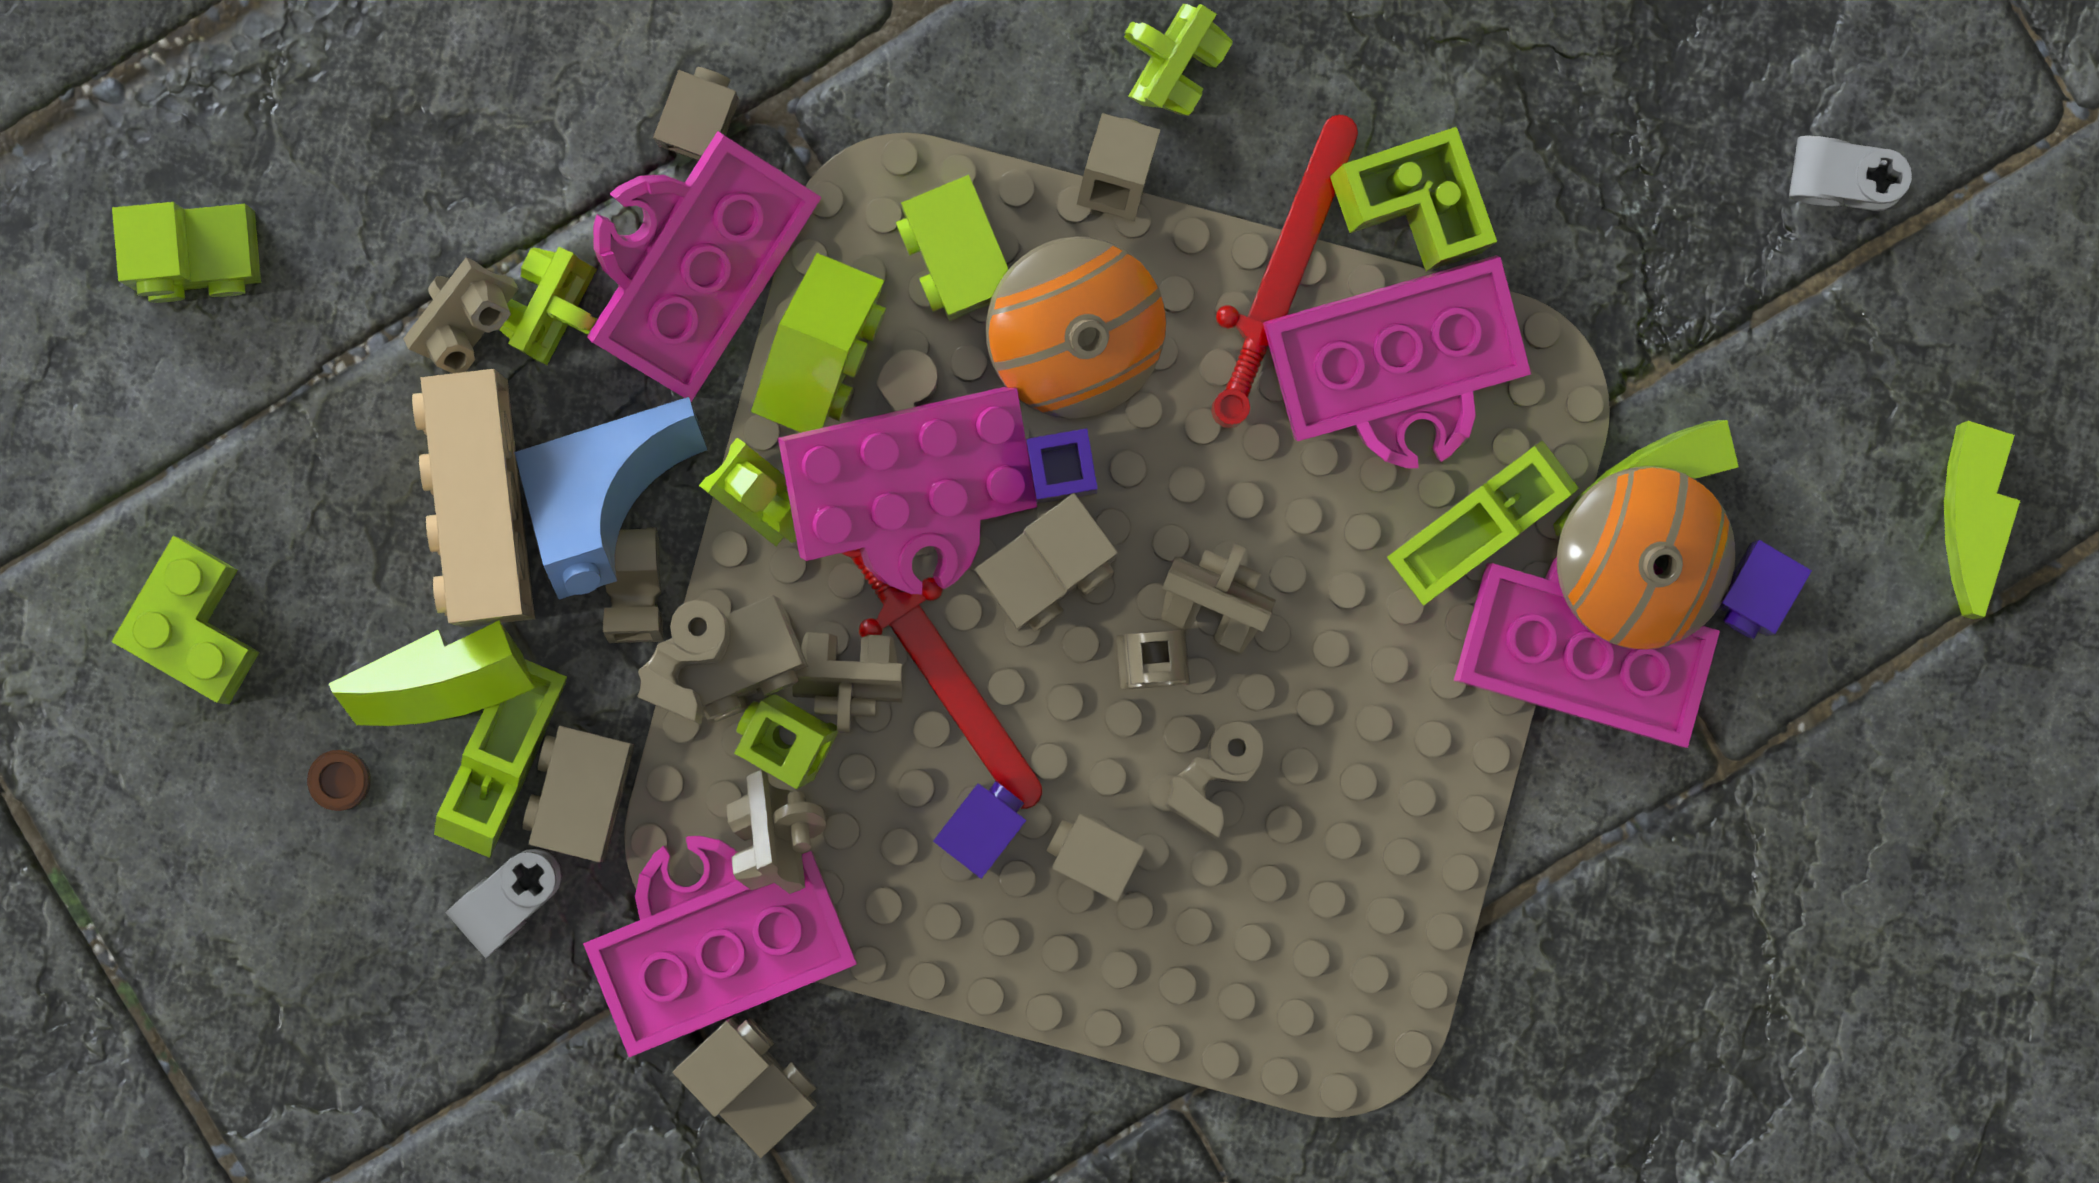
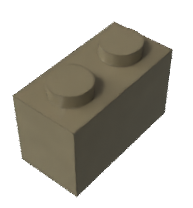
M564 726L558 727L556 737L546 735L538 762V770L547 773L541 796L531 794L523 821V830L532 832L528 845L596 862H605L635 744Z

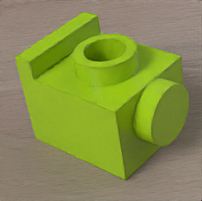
M773 694L761 700L760 703L753 701L742 715L736 732L743 737L734 754L791 787L799 789L815 779L838 735L837 725L832 722L825 723L777 694ZM781 726L796 734L793 745L785 744L781 740L779 735Z

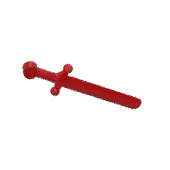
M1334 115L1327 119L1323 125L1248 317L1239 315L1238 310L1231 305L1220 307L1216 313V320L1221 327L1226 329L1235 327L1245 339L1240 351L1241 355L1238 356V361H1236V366L1226 389L1219 393L1212 403V416L1216 423L1222 427H1237L1244 422L1249 414L1250 403L1248 397L1251 392L1250 389H1252L1254 378H1256V373L1259 371L1258 367L1261 366L1260 362L1263 361L1267 349L1270 348L1263 322L1288 315L1335 196L1330 176L1343 164L1348 163L1357 140V125L1346 115Z
M860 549L843 552V555L850 557L855 565L858 566L861 574L865 575L864 578L868 580L869 585H872L871 588L875 590V594L878 595V599L883 604L877 619L867 618L860 623V637L882 635V629L889 625L994 780L1024 802L1021 809L1035 806L1042 796V785L919 605L925 600H937L942 595L943 588L937 585L934 577H928L922 581V595L903 592L878 580L864 565Z

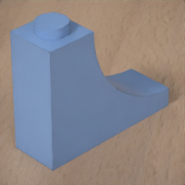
M689 397L514 452L543 566L558 599L572 595L587 594L600 586L616 582V542L622 523L633 503L665 471L693 455L707 451L703 432Z

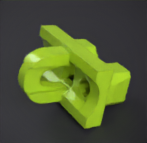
M1182 4L1165 35L1143 22L1140 24L1131 22L1125 31L1124 38L1151 58L1128 97L1142 106L1163 108L1179 115L1189 116L1200 100L1203 91L1202 87L1182 75L1191 57L1193 56L1208 67L1216 68L1223 61L1233 44V41L1213 23L1217 14L1201 4L1197 8L1188 4Z
M558 247L555 253L539 248H531L521 266L520 276L538 287L528 306L513 299H510L507 303L511 315L499 330L510 338L508 344L529 357L548 365L567 326L588 335L598 319L579 308L578 305L597 269L561 247Z
M736 438L730 445L729 453L723 464L714 473L705 477L699 486L777 547L784 537L791 543L796 542L785 475L747 444Z

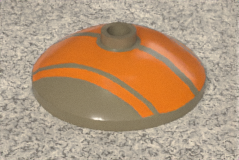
M1076 236L1053 240L1034 248L1022 256L1011 266L999 282L992 296L986 319L988 353L992 365L1003 384L1007 388H1017L1019 400L1032 409L1061 418H1085L1099 415L1131 398L1154 371L1163 349L1166 334L1164 302L1150 272L1138 259L1123 248L1111 242L1092 237ZM1088 327L1095 328L1096 336L1094 341L1087 346H1080L1078 337L1081 331Z
M1641 466L1625 469L1602 479L1592 486L1570 512L1563 526L1557 550L1559 584L1572 613L1581 624L1598 637L1612 644L1631 649H1656L1680 642L1699 630L1709 621L1721 605L1731 584L1735 567V541L1732 527L1725 510L1717 498L1694 478L1684 473L1658 466ZM1666 554L1668 557V567L1663 573L1656 575L1653 570L1654 562L1660 555Z

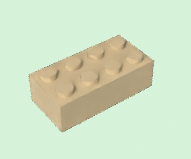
M495 369L420 377L422 393L412 395V405L416 429L423 430L424 434L427 435L429 454H421L419 456V467L423 490L430 491L434 495L436 515L426 516V529L430 551L437 552L441 556L443 576L433 577V591L437 612L445 613L448 623L462 628L489 625L498 620L501 623L535 619L518 467L514 453L516 449L508 380Z

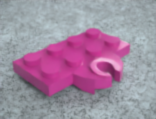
M717 131L685 182L666 175L638 176L619 185L610 193L624 207L638 206L642 208L644 214L643 223L635 233L627 236L619 235L614 223L607 217L598 214L593 225L594 251L603 271L619 287L587 335V338L592 343L684 398L689 397L691 402L822 198L719 131Z
M1497 255L1263 322L1294 439L1302 441L1355 426L1363 444L1385 462L1404 468H1418V456L1408 449L1404 440L1405 431L1412 422L1419 419H1427L1433 423L1436 437L1432 450L1436 458L1442 462L1450 457L1466 438L1470 437L1476 416L1473 391L1531 375L1502 260Z
M1001 387L778 438L800 558L809 561L860 549L864 565L878 580L910 594L922 595L923 583L914 575L912 570V560L920 549L933 546L937 551L938 564L933 577L937 585L945 589L954 584L971 566L980 545V520L1037 507L1018 391L1015 387Z
M1557 557L1553 560L1545 578L1494 563H1486L1454 681L1674 746L1688 748L1720 631L1702 626L1689 637L1669 646L1656 649L1621 647L1589 631L1572 613L1560 588L1557 573ZM1654 563V573L1656 575L1663 573L1662 568H1658Z
M704 836L686 837L688 849L697 854L704 865L702 878L690 887L681 886L672 879L669 870L672 855L666 846H662L652 855L642 872L639 873L635 894L640 920L583 943L629 1057L858 964L812 851L802 854L806 888L789 894L775 883L750 890L736 880L733 875L732 856L739 851L723 840Z

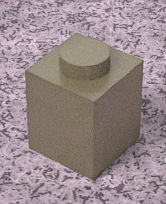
M696 67L694 75L678 70L653 137L656 144L664 149L699 161L717 131L726 136L740 100L737 92L728 88L731 80L722 74L702 67Z
M1102 113L1085 167L1076 205L1135 221L1153 161L1160 129L1143 125L1133 119L1118 118Z
M1079 813L1074 824L1062 819L1046 852L1057 857L1051 867L1052 869L1118 902L1145 847Z

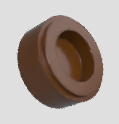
M332 750L323 753L312 763L307 776V785L312 798L320 806L329 810L344 811L356 807L366 798L371 785V776L366 763L358 755L345 750Z

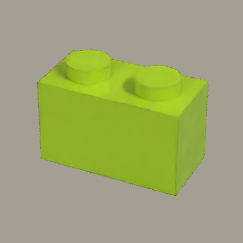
M969 174L901 202L906 218L895 223L909 256L920 252L929 274L920 277L919 280L932 311L944 308L949 321H952L990 305L999 282L1009 269Z

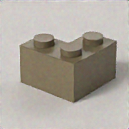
M1073 493L1024 528L1023 534L974 570L1016 629L1020 630L1029 624L1033 631L1036 632L1064 612L1058 601L1073 590L1079 588L1081 593L1086 596L1110 579L1115 571L1109 564L1116 560L1118 552L1075 493Z
M774 595L725 615L730 626V643L720 663L691 665L680 670L678 680L681 687L691 689L699 694L704 708L703 716H706L707 720L714 719L715 722L745 711L748 708L745 698L759 693L757 688L761 687L764 696L783 690L799 682L795 674L796 671L808 667L780 598ZM671 638V639L666 640V641H664V642H662V643H663V644H672V643H674V640H673V638Z
M733 1016L725 1021L672 1073L714 1117L719 1114L748 1146L762 1158L816 1107L817 1103L809 1095L817 1088L793 1062L784 1069L768 1052L775 1043L752 1018H748L741 1023Z

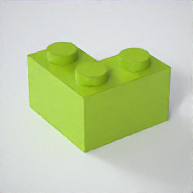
M1457 127L1345 163L1330 176L1349 233L1406 215L1426 272L1481 254L1497 242Z
M175 202L112 207L118 281L137 291L138 296H148V302L181 301L185 299L184 290L208 288L209 296L211 297L237 296L246 293L245 284L261 283L255 211L248 205L235 204L183 209Z
M816 253L778 325L751 412L801 433L824 428L829 418L840 422L853 392V387L844 384L846 375L855 378L868 347V343L863 342L862 339L874 341L886 312L885 307L877 304L885 280Z
M176 536L171 538L111 641L214 702L228 705L231 703L260 653L208 623L238 569L193 543Z

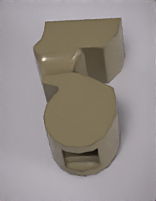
M914 349L902 350L893 355L884 364L876 385L894 412L913 408L929 401L935 394L938 385L937 369L932 359L925 353Z
M657 527L620 530L615 549L617 581L605 585L606 592L611 597V608H604L603 633L608 643L664 642L662 612L658 608V597L662 594V587L660 582V549Z
M697 599L687 601L679 606L673 614L670 628L674 643H659L650 660L639 669L638 674L641 679V685L637 697L701 725L704 708L700 696L691 689L681 687L678 676L680 670L686 666L720 663L730 643V626L723 611L709 601Z
M1185 629L1116 636L1121 689L1190 684Z
M1231 721L1219 727L1212 734L1208 743L1209 759L1196 757L1182 773L1170 781L1171 794L1165 806L1215 840L1219 838L1224 824L1222 807L1207 800L1205 793L1207 785L1213 780L1229 783H1246L1255 774L1262 762L1263 740L1261 735L1251 724L1243 721Z

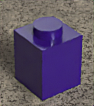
M1087 428L1026 439L1037 504L1064 500L1073 493L1077 497L1097 494L1098 488Z
M1761 540L1750 543L1733 572L1728 592L1719 606V609L1727 613L1723 622L1751 639H1755L1758 632L1765 636L1776 634L1812 570Z
M997 781L993 783L989 790L977 783L933 842L982 879L1027 821L1017 813L1024 805V802Z

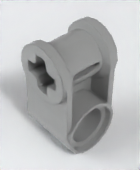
M1800 136L1797 139L1789 198L1811 205L1845 206L1871 211H1884L1893 207L1908 191L1912 181L1911 167L1906 158L1899 152L1891 149L1856 145L1829 137ZM1878 167L1885 168L1886 179L1895 181V184H1891L1883 194L1876 192L1877 186L1875 181L1867 179Z
M538 848L527 849L510 858L489 878L485 877L445 913L486 959L527 923L526 919L554 896L560 888L562 880L561 866L556 857L548 851ZM521 864L528 869L537 864L542 867L545 872L539 879L541 886L544 888L542 892L535 886L528 890H524L520 886L519 881L524 877V872L520 868Z

